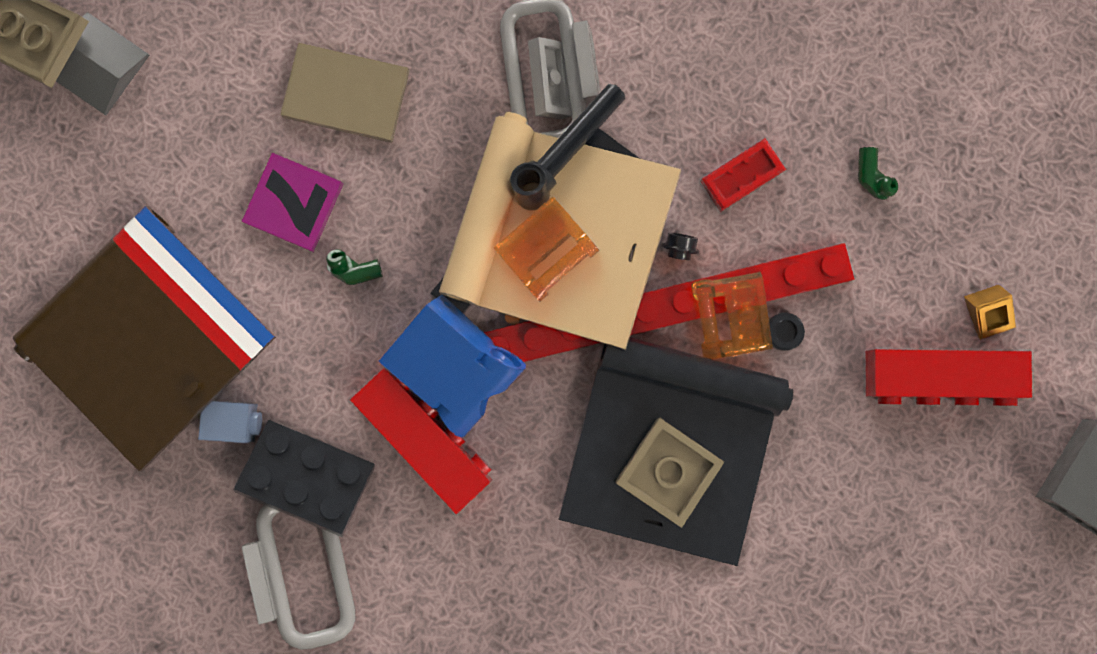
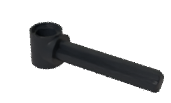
M608 84L538 162L530 160L518 165L513 170L510 182L516 200L521 207L527 210H538L547 204L550 198V191L557 184L554 177L625 100V94L616 84ZM527 183H539V186L533 191L522 190Z

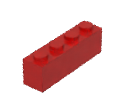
M892 349L865 351L866 397H878V404H902V397H916V405H940V397L954 398L955 405H979V398H993V406H1018V398H1032V351Z
M383 368L350 401L457 515L492 481L488 475L492 471L491 467L479 454L476 453L471 457L462 447L466 442L465 439L456 436L448 427L445 429L435 419L439 414L437 409L431 408L422 399L419 401L409 391L410 388L388 369Z

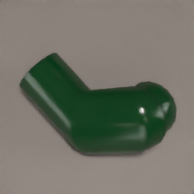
M339 249L330 251L326 256L328 271L347 285H357L383 277L378 259L358 264L348 257L344 251Z

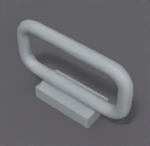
M523 0L512 4L504 12L500 21V36L511 112L527 119L515 36V23L523 16L552 12L559 21L572 111L571 125L586 109V104L588 106L601 92L593 35L587 20L574 23L570 8L562 0ZM568 127L541 134L559 138Z
M263 505L256 518L258 541L245 543L242 546L258 625L274 621L276 618L282 639L291 647L300 650L321 647L345 638L352 630L356 616L339 536L321 529L340 611L339 622L335 626L309 634L299 633L293 624L272 529L273 517L280 511Z

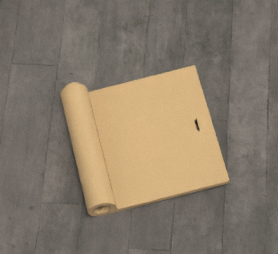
M506 112L504 116L496 117L439 293L462 302L626 350L681 169L583 145L554 177L557 184L550 191V198L547 204L538 210H527L521 207L516 200L510 182L511 174L522 163L529 162L530 160L538 162L558 138L534 132L526 124L527 119L519 114ZM527 183L522 190L533 191L539 186V183Z

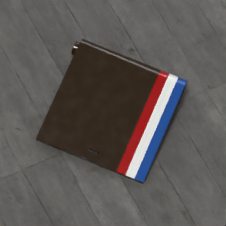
M147 205L13 336V340L16 343L14 346L15 352L29 363L34 362L139 472H142L276 338L174 235V229Z

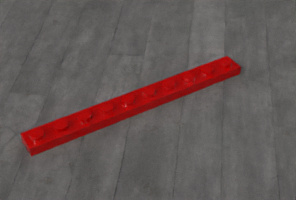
M842 243L643 293L630 336L853 281L855 279L846 245ZM530 321L484 332L493 341L495 346L513 353L523 362L601 343Z

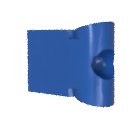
M443 295L425 305L378 361L431 408L437 409L448 429L461 438L465 437L484 416L489 397L506 391L526 369L525 363L519 357L501 347L495 346L493 341Z

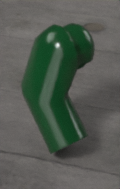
M860 148L858 160L859 183L874 198L885 200L894 196L898 191V182L894 177L885 176L878 170V148Z

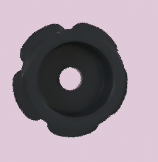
M669 232L666 243H662L663 248L669 249L668 257L690 260L691 254L699 253V250L696 248L698 238L694 236Z

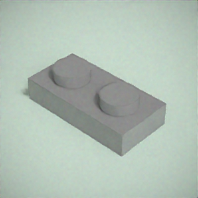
M542 37L529 40L528 48L535 116L555 119L571 117L572 111L562 42Z

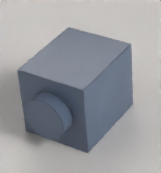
M212 401L201 412L198 440L237 443L254 442L255 435H259L262 429V413L257 412L258 404Z

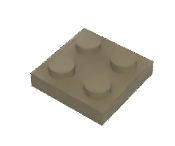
M657 418L615 483L682 528L724 464V461L661 418Z

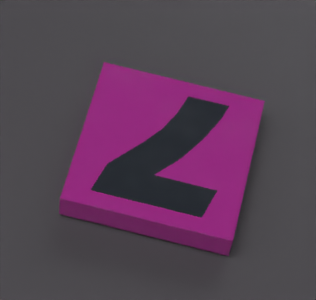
M271 153L241 222L314 253L343 187V183L292 160Z

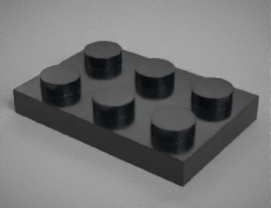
M268 420L233 490L237 494L343 537L374 471L375 464Z

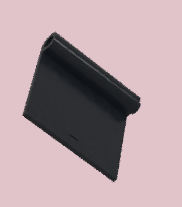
M629 337L626 350L604 343L558 520L738 566L773 420L783 410L788 411L793 400L794 392L793 389L789 388L788 380ZM657 418H661L724 461V464L682 528L615 483Z

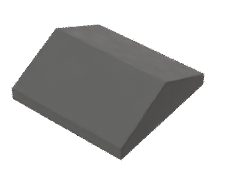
M87 12L82 17L88 20L89 23L56 82L104 115H107L150 55Z

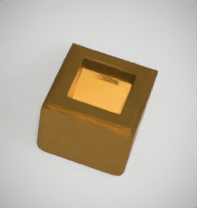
M995 285L964 296L980 340L1016 328L1012 294L1002 286Z

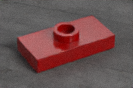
M766 138L702 178L700 182L719 211L722 212L782 174L786 168Z

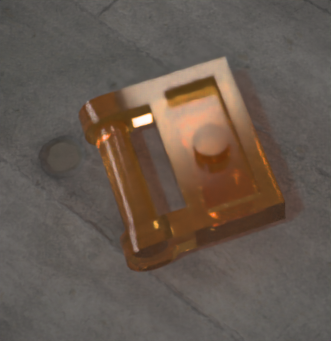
M553 196L494 247L539 302L549 295L547 291L582 260L587 256L592 258L600 251ZM572 236L578 244L536 279L531 274V271Z
M761 272L714 281L708 279L699 280L691 285L693 297L698 300L704 342L701 344L703 357L718 359L773 349ZM713 297H725L730 340L722 341L719 339Z

